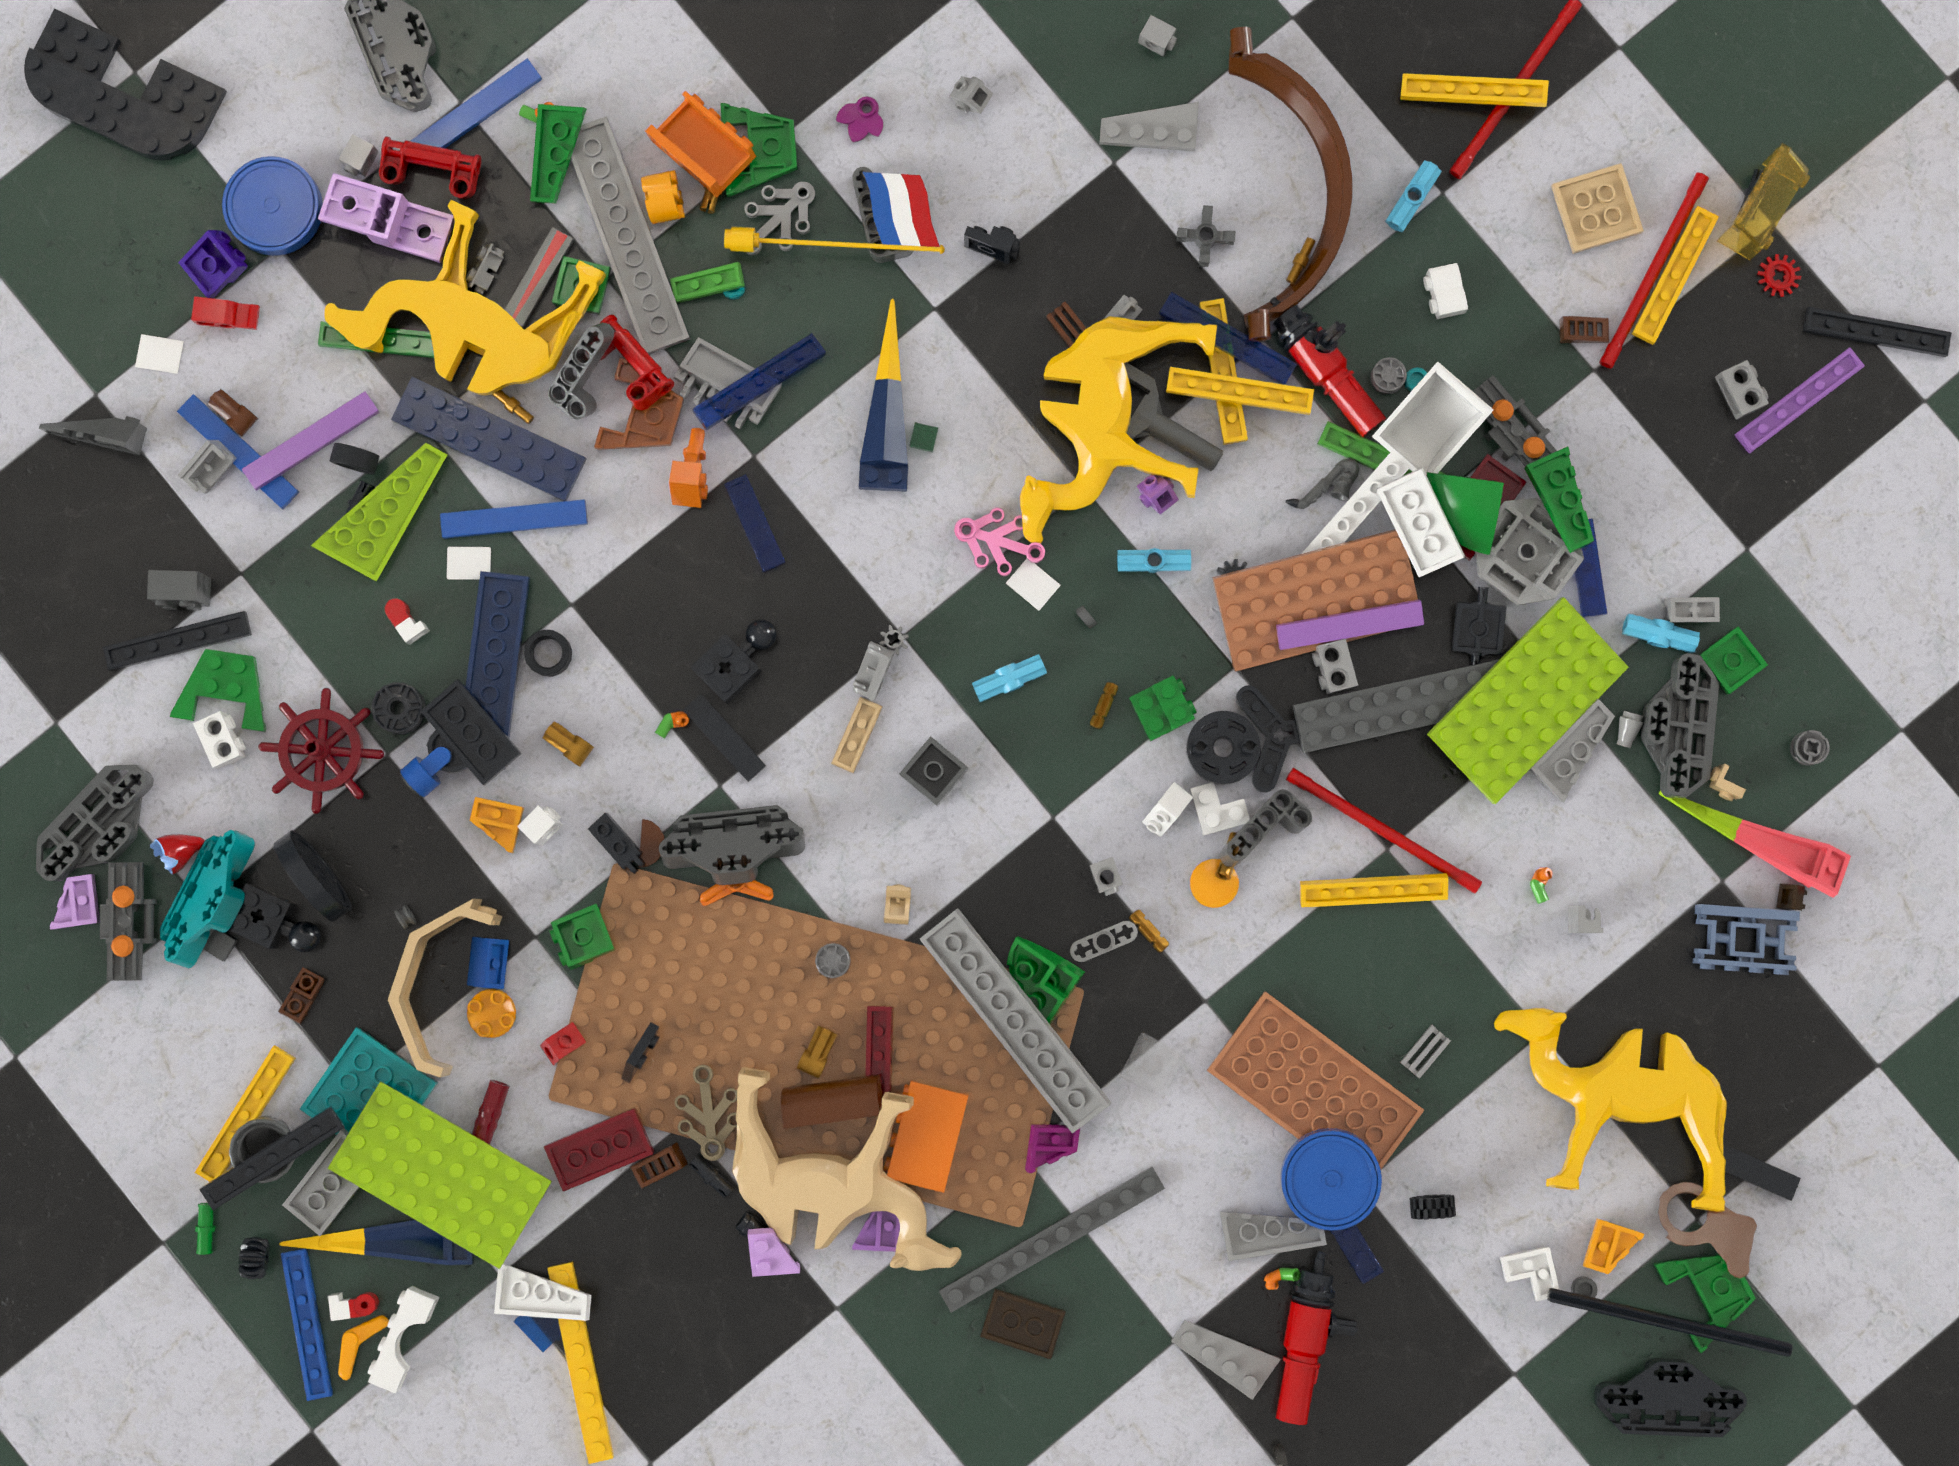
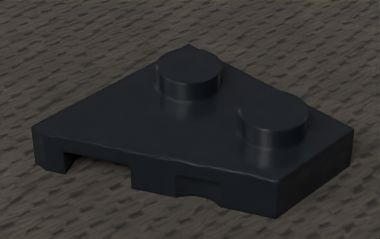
M650 1022L626 1061L621 1079L630 1083L637 1070L642 1069L648 1058L646 1054L649 1048L653 1050L660 1039L657 1036L659 1026Z

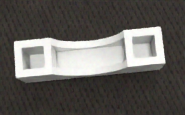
M414 1286L401 1292L397 1304L400 1305L397 1314H392L387 1325L390 1331L387 1337L382 1338L377 1350L380 1351L377 1360H373L369 1367L368 1374L371 1375L368 1380L369 1383L393 1393L401 1390L410 1368L400 1351L401 1337L410 1325L425 1324L431 1319L439 1300L438 1296Z

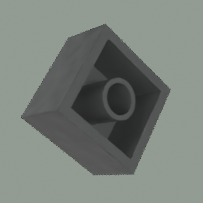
M148 570L147 600L155 602V606L167 610H177L178 606L187 607V610H202V606L210 607L211 577L198 571Z
M930 736L899 775L938 807L968 771V767Z

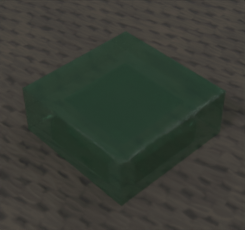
M915 422L909 446L933 453L939 428Z

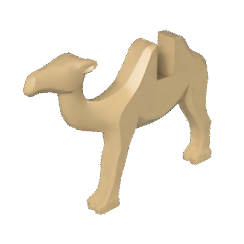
M747 1067L741 1068L738 1074L737 1141L732 1173L738 1183L739 1192L743 1199L763 1216L768 1227L773 1228L780 1242L791 1245L795 1239L799 1210L819 1213L814 1249H823L829 1246L837 1235L856 1217L874 1211H888L895 1214L900 1222L896 1252L890 1262V1267H903L914 1271H924L932 1268H951L959 1261L961 1257V1250L959 1248H948L927 1236V1215L921 1198L915 1191L899 1181L888 1177L883 1171V1156L890 1142L896 1116L912 1108L914 1097L885 1092L882 1097V1107L876 1126L861 1152L852 1160L819 1153L778 1158L772 1141L761 1122L757 1108L758 1089L770 1080V1072Z

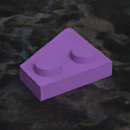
M888 1211L871 1212L855 1240L852 1250L896 1252L900 1232V1222L897 1216Z

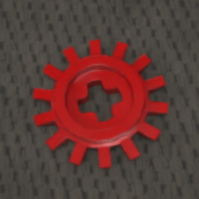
M1775 254V261H1772L1769 256L1766 258L1768 265L1760 264L1765 271H1758L1757 275L1764 276V279L1758 282L1759 284L1767 283V286L1763 289L1765 292L1772 288L1771 296H1775L1776 290H1778L1780 297H1784L1783 290L1791 294L1793 292L1790 287L1798 288L1799 286L1794 280H1801V276L1795 275V272L1800 271V267L1793 268L1792 265L1796 261L1793 259L1788 263L1787 255H1784L1783 259L1779 260V254ZM1774 270L1785 273L1782 277L1783 282L1779 279L1776 281L1773 279L1775 275Z

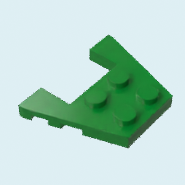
M720 103L721 120L724 124L729 122L732 126L747 125L748 139L754 145L752 150L756 155L750 163V171L741 172L727 186V197H732L798 170L794 120L768 113L762 114L750 111V109L730 106L727 103Z
M205 649L173 707L170 717L194 721L198 697L215 698L246 703L242 728L266 732V724L264 723L262 712L264 711L259 692L260 683L256 657Z
M1719 1254L1657 1262L1654 1264L1666 1286L1687 1275L1689 1276L1710 1317V1321L1706 1322V1324L1726 1328L1731 1321H1734L1756 1299L1746 1278L1732 1276L1728 1272L1726 1262ZM1689 1334L1699 1353L1704 1352L1713 1341V1339Z

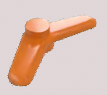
M753 880L748 883L730 885L715 884L700 895V902L703 906H707L734 892H741L770 901L773 899V889Z

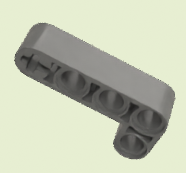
M859 167L854 171L852 179L867 243L882 244L878 231H872L868 228L874 222L872 207L866 208L863 206V202L871 198L869 188L868 190H863L861 177L864 176L862 172H873L867 167ZM869 248L871 258L878 263L905 258L914 252L912 250L886 249L884 253L877 254L873 248Z
M600 323L585 330L548 389L549 399L575 420L592 415L597 408L595 399L583 389V386L613 341L614 330L607 323ZM585 350L589 353V359L585 355ZM573 369L577 372V377L573 374ZM561 387L565 391V396L561 392ZM579 403L583 405L584 411L580 409Z
M1284 789L1278 790L1224 846L1220 852L1222 863L1228 867L1238 865L1278 822L1290 833H1300L1312 822L1311 812L1291 792ZM1276 799H1280L1284 803V808L1278 806ZM1261 815L1267 817L1269 824L1263 823ZM1294 815L1300 817L1302 825L1295 821ZM1245 832L1251 833L1254 841L1248 840ZM1239 846L1241 849L1233 856L1231 853Z

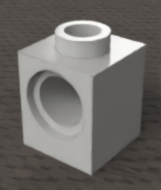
M1150 15L1139 35L1138 43L1164 56L1167 50L1171 51L1177 41V38L1174 37L1176 28Z
M352 134L339 160L345 166L343 169L354 176L360 174L366 177L379 152L374 145Z
M1113 857L1089 865L1099 893L1104 892L1108 896L1119 891L1118 886L1123 885ZM1105 870L1110 871L1114 876L1113 882L1108 885L1103 884L1100 880V874Z

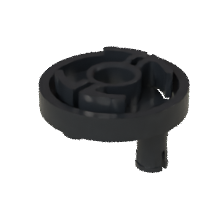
M1216 711L1205 715L1192 727L1187 738L1186 754L1192 769L1204 780L1214 784H1232L1246 777L1256 766L1260 755V740L1254 726L1245 717L1230 711ZM1218 739H1226L1231 743L1232 751L1229 756L1219 757L1215 754L1213 746Z

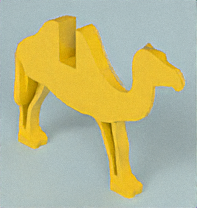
M450 200L447 206L454 216L455 224L451 240L445 252L443 268L436 280L428 282L395 280L388 282L375 292L364 311L339 309L333 303L325 306L324 316L330 326L338 330L353 345L378 353L383 352L382 340L391 316L400 310L413 312L426 324L430 331L437 373L449 382L452 381L467 348L483 356L467 389L472 393L487 396L509 385L534 382L556 368L570 335L579 320L584 317L589 304L597 294L598 287L603 283L606 275L603 271L578 261L576 269L579 273L580 282L573 295L565 304L540 318L524 330L497 303L478 293L468 291L466 282L468 245L474 229V223L477 221L479 214L464 205Z
M1109 316L1085 329L1070 348L1054 356L1048 362L1044 372L1045 380L1081 384L1078 405L1040 400L1042 415L1073 443L1078 456L1079 471L1075 480L1068 484H1056L1036 480L1031 475L1026 476L1020 493V509L1025 539L1031 543L1041 544L1043 542L1042 531L1053 510H1077L1091 505L1100 496L1112 472L1117 467H1133L1147 474L1167 477L1179 482L1188 498H1195L1198 468H1187L1184 465L1167 461L1136 444L1127 435L1131 421L1132 396L1125 363L1145 356L1167 344L1176 342L1197 343L1207 355H1214L1217 325L1138 321Z
M1545 1008L1503 1011L1498 1015L1494 1022V1027L1497 1031L1508 1030L1529 1041L1530 1066L1536 1081L1544 1089L1569 1102L1575 1108V1125L1569 1138L1565 1162L1558 1174L1546 1179L1547 1187L1573 1191L1579 1190V1177L1585 1157L1599 1129L1609 1118L1619 1122L1644 1124L1680 1117L1688 1137L1699 1155L1704 1171L1703 1191L1697 1198L1692 1200V1208L1715 1212L1725 1211V1200L1723 1197L1725 1194L1726 1160L1723 1156V1133L1727 1101L1715 1076L1695 1060L1683 1039L1670 1033L1661 1035L1658 1070L1639 1067L1643 1029H1633L1622 1034L1599 1062L1588 1067L1570 1068L1561 1064L1556 1055L1560 1027L1567 1018L1565 1013Z

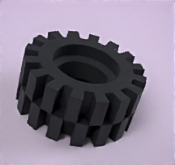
M1435 1194L1409 1198L1412 1219H1444L1456 1216L1454 1195Z

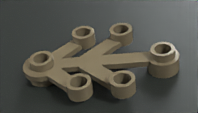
M702 1064L694 1069L693 1079L696 1083L700 1084L703 1112L690 1102L687 1095L677 1096L674 1103L676 1108L686 1111L705 1126L706 1136L693 1128V1123L689 1119H683L679 1122L678 1131L681 1134H687L701 1145V1154L705 1159L715 1161L724 1155V1141L733 1129L737 1127V1124L733 1125L730 1122V1117L736 1116V1112L728 1115L726 1125L716 1135L715 1124L730 1104L737 1101V1090L735 1088L727 1089L724 1092L723 1099L713 1110L710 1089L713 1070L710 1066ZM703 1069L708 1072L706 1079H702L699 1076V1072ZM728 1091L735 1092L736 1097L734 1100L727 1098ZM679 1098L686 1099L687 1104L685 1107L679 1106ZM683 1122H687L690 1125L689 1131L681 1129ZM712 1143L718 1147L715 1153L709 1151V1145Z

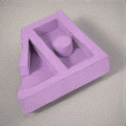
M95 875L68 877L63 887L64 893L57 904L58 910L55 919L51 921L50 929L100 923Z
M773 1228L748 1229L752 1277L800 1273V1264L798 1261L795 1262L789 1254V1249L784 1243L779 1241Z

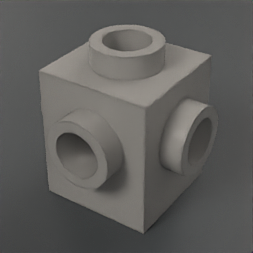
M961 76L954 85V89L949 97L956 102L955 106L964 113L971 111L981 114L993 93L979 78Z

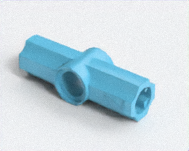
M1423 161L1385 220L1390 228L1403 233L1442 171L1437 165L1432 162ZM1408 193H1416L1419 200H1411L1408 197Z
M1153 548L1150 550H1118V572L1157 573L1159 571H1191V549L1160 550ZM1150 555H1157L1161 560V564L1151 566L1147 559Z
M1627 614L1622 627L1623 635L1645 640L1652 646L1660 648L1671 647L1688 653H1695L1700 639L1699 632L1674 626V623L1666 620H1651L1634 614Z
M1038 654L1017 664L1011 663L999 668L994 674L983 677L973 682L972 685L979 701L983 702L1003 692L1004 694L1012 692L1024 686V683L1047 674V671Z

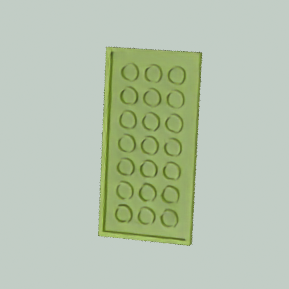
M1561 597L1427 735L1492 804H1497L1629 667L1564 597Z
M382 1081L378 1084L328 1167L329 1170L498 1269L502 1267L552 1183L548 1178Z

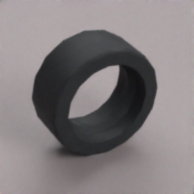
M334 443L329 461L354 471L375 474L380 456L355 446Z
M544 629L535 632L528 638L524 646V658L532 671L542 676L553 677L561 674L568 668L572 660V649L570 643L562 634L554 630ZM545 639L557 641L562 649L561 660L552 667L539 665L534 657L536 645Z

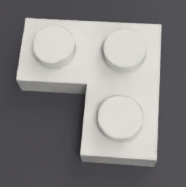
M1211 782L1190 788L1203 836L1243 825L1249 821L1250 817L1244 799L1220 805L1214 783Z
M1549 1246L1500 1256L1505 1281L1511 1282L1530 1277L1536 1301L1547 1299L1550 1288L1559 1289Z

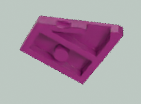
M1031 1124L1025 1170L1028 1173H1033L1036 1171L1035 1168L1048 1163L1050 1165L1063 1156L1067 1157L1077 1152L1080 1128L1072 1133L1066 1125Z

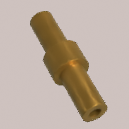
M1307 237L1300 253H1296L1292 261L1294 265L1286 279L1288 283L1295 284L1301 270L1306 268L1309 262L1308 256L1316 242L1314 239Z
M502 390L491 394L504 404V408L511 414L515 413L527 424L533 421L534 416L521 407V403L514 397L510 398Z

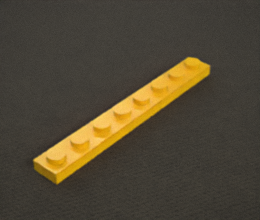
M573 1261L547 1268L551 1281L579 1290ZM558 1319L588 1464L613 1459L614 1453L586 1321Z

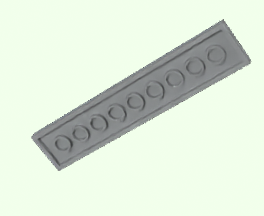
M607 116L581 126L571 160L640 345L650 355L690 340Z
M958 908L920 938L924 946L1072 1133L1110 1106L1111 1101Z

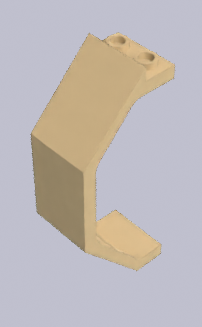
M472 899L409 934L388 997V1002L416 1070L437 1077L449 1076L453 1066L434 1060L430 1056L411 1007L409 996L427 942L431 937L466 917L489 925H500L502 916L496 914L497 909L484 905L481 906L482 899Z

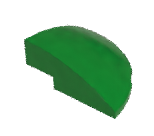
M1427 472L1426 476L1458 542L1470 550L1490 555L1504 483Z
M1018 936L1015 938L1008 955L1007 965H1009L1010 975L1048 1023L1051 1024L1085 971L1056 953Z

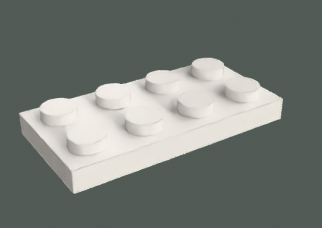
M1423 468L1377 488V492L1418 577L1464 558L1465 555Z

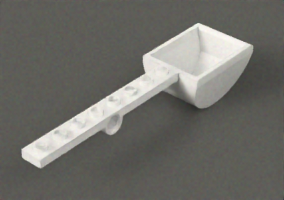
M1437 362L1372 436L1390 454L1303 553L1344 543L1381 501L1377 488L1402 477L1408 469L1413 472L1423 468L1426 475L1427 472L1438 473L1494 409L1443 365Z

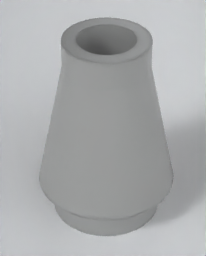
M1628 711L1623 712V715L1619 718L1618 745L1631 748L1635 737L1644 723L1641 722L1642 715Z

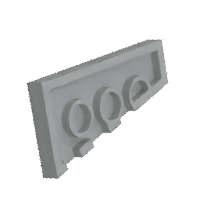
M1599 699L1582 714L1530 769L1560 802H1565L1569 790L1573 784L1575 785L1579 778V773L1585 763H1588L1592 756V751L1597 743L1601 741L1615 717Z

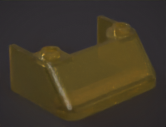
M1781 143L1764 160L1762 165L1766 166L1759 180L1732 225L1717 240V242L1748 260L1757 255L1762 248L1765 250L1769 248L1774 240V237L1771 235L1799 187L1803 189L1811 177L1807 174L1809 168L1793 149L1784 143Z

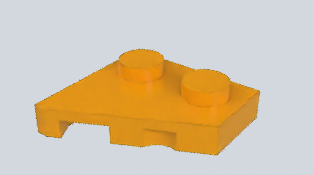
M475 797L469 821L483 830L490 838L505 848L506 851L514 853L519 832L517 826L521 823L524 807Z
M1597 1218L1582 1266L1609 1274L1616 1267L1619 1260L1623 1259L1630 1252L1629 1250L1639 1240L1641 1241L1644 1238V1233Z

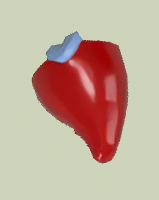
M170 834L155 838L150 844V848L154 849L155 857L160 855L161 861L165 864L164 868L173 875L185 867L193 854L201 849L205 840L198 836Z

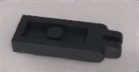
M605 812L588 828L591 834L623 870L628 868L633 874H636L639 870L633 862L635 861L640 867L645 865V862L640 857L643 854L642 851L609 813Z

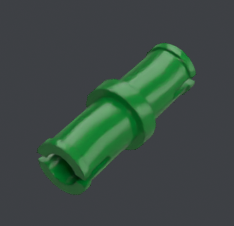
M207 1202L198 1203V1225L195 1226V1232H197L196 1254L200 1255L213 1253L212 1240L216 1226L213 1225L214 1210H212Z

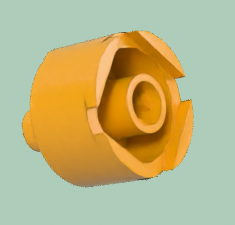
M675 170L641 177L642 190L645 192L646 198L645 205L652 224L685 218L682 205L684 204L681 190H678L677 187L678 178Z

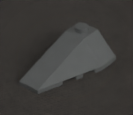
M126 416L125 420L107 418L44 423L39 426V429L49 434L139 456L147 428L140 424L139 419Z

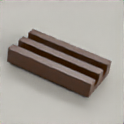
M1063 302L1060 307L1054 309L1046 318L1066 344L1071 347L1074 344L1054 317L1058 316L1076 340L1079 337V333L1067 320L1062 311L1068 314L1081 332L1087 328L1069 305Z

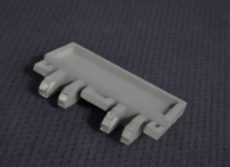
M699 337L674 375V379L681 383L685 381L688 375L690 376L680 393V396L683 398L690 394L695 384L701 386L693 399V403L697 406L700 405L706 394L708 398L724 407L729 399H732L722 416V420L727 422L732 417L736 408H741L743 411L735 422V427L739 429L742 428L748 417L749 421L758 425L782 388V383Z

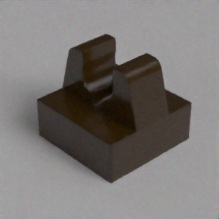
M1780 884L1776 908L1798 911L1805 909L1806 905L1803 904L1804 895H1807L1805 886Z

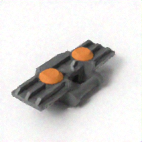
M1494 375L1473 391L1494 409L1485 419L1492 429L1484 437L1488 442L1493 439L1504 451L1501 457L1505 462L1515 454L1522 464L1526 466L1557 451L1545 437L1550 430L1542 426L1526 407L1523 398L1515 402ZM1515 410L1520 413L1536 432V437H1532L1513 414Z
M144 862L108 863V899H106V904H100V939H106L105 944H107L106 981L142 980L143 943H156L157 938H154V904H157V899H144ZM140 904H144V939L138 938L137 931L133 929L134 912H138Z

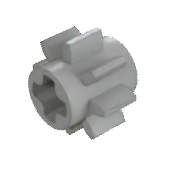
M889 625V632L880 633L885 638V641H881L879 644L881 646L886 645L888 649L895 651L898 656L901 647L904 649L908 648L904 644V640L908 639L909 636H902L901 626L898 630H893L892 626ZM898 635L900 643H894L893 646H890L888 638Z

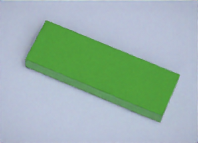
M739 262L670 279L672 292L677 303L745 287Z

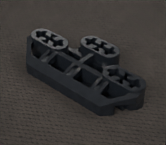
M1650 1359L1645 1364L1644 1370L1627 1382H1600L1594 1391L1595 1405L1622 1434L1723 1438L1732 1429L1729 1425L1744 1411L1747 1405V1398L1743 1392L1732 1386L1717 1385L1695 1366L1683 1359ZM1660 1367L1666 1371H1672V1369L1675 1371H1683L1685 1368L1687 1369V1373H1683V1375L1681 1376L1673 1372H1669L1670 1374L1666 1372H1659L1657 1376L1656 1374H1654V1370H1658ZM1609 1390L1614 1394L1624 1393L1625 1395H1632L1633 1391L1638 1393L1632 1400L1627 1396H1620L1619 1398L1616 1395H1609L1608 1399L1603 1397ZM1708 1394L1715 1398L1724 1397L1731 1399L1733 1395L1737 1397L1736 1400H1732V1404L1724 1399H1719V1401L1707 1399V1403L1703 1401L1704 1398L1708 1397ZM1641 1409H1644V1414L1662 1415V1419H1644V1422H1641ZM1676 1410L1679 1411L1680 1416H1697V1421L1679 1420V1423H1676ZM1711 1412H1714L1715 1417H1727L1724 1422L1714 1421V1424H1711ZM1610 1413L1627 1414L1628 1418H1620L1617 1421Z

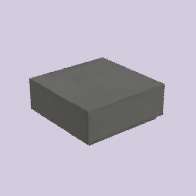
M214 930L203 949L219 960L226 961L238 940L225 932Z

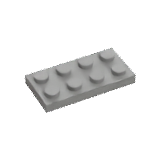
M344 1128L339 1131L282 1205L319 1236L325 1233L360 1188L328 1169L349 1134Z

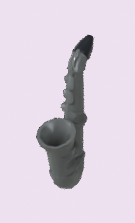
M1352 458L1341 460L1335 464V467L1329 474L1322 478L1303 499H1287L1285 503L1294 508L1305 509L1310 504L1315 503L1316 499L1320 498L1323 492L1326 493L1331 486L1334 487L1329 493L1332 497L1341 501H1348L1350 499V488L1358 477L1360 470L1358 463Z

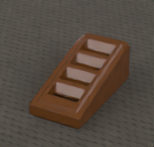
M1562 316L1559 319L1560 343L1609 342V318ZM1579 324H1583V335H1579ZM1588 324H1592V336H1588ZM1597 324H1602V336H1597ZM1570 325H1574V335H1570Z
M676 1142L632 1165L630 1168L642 1189L682 1169L688 1162ZM660 1157H663V1159H664V1161H665V1163H666V1165H667V1167H668L667 1170L665 1169L664 1165L662 1164V1162H661V1160H660ZM650 1162H654L659 1174H656ZM642 1166H645L651 1177L650 1179H647L641 1168Z

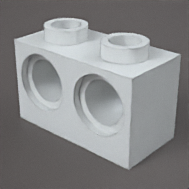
M219 711L193 723L212 768L221 769L246 757L244 754V750H246L245 744L241 737L236 736L234 731L236 724L230 714L227 715V713ZM220 722L221 731L215 735L212 731L213 725ZM226 744H229L231 746V753L225 757L222 754V749Z
M538 805L517 827L534 844L543 846L563 824L559 821L561 816L552 807Z

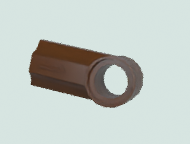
M222 389L215 392L208 402V405L217 414L222 416L226 423L242 437L259 419L245 406L238 404Z

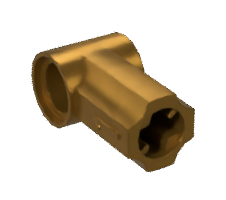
M555 721L547 728L542 737L560 750L563 756L581 767L594 746L580 736L573 735Z
M818 1025L796 1069L819 1079L828 1061L827 1056L837 1034Z

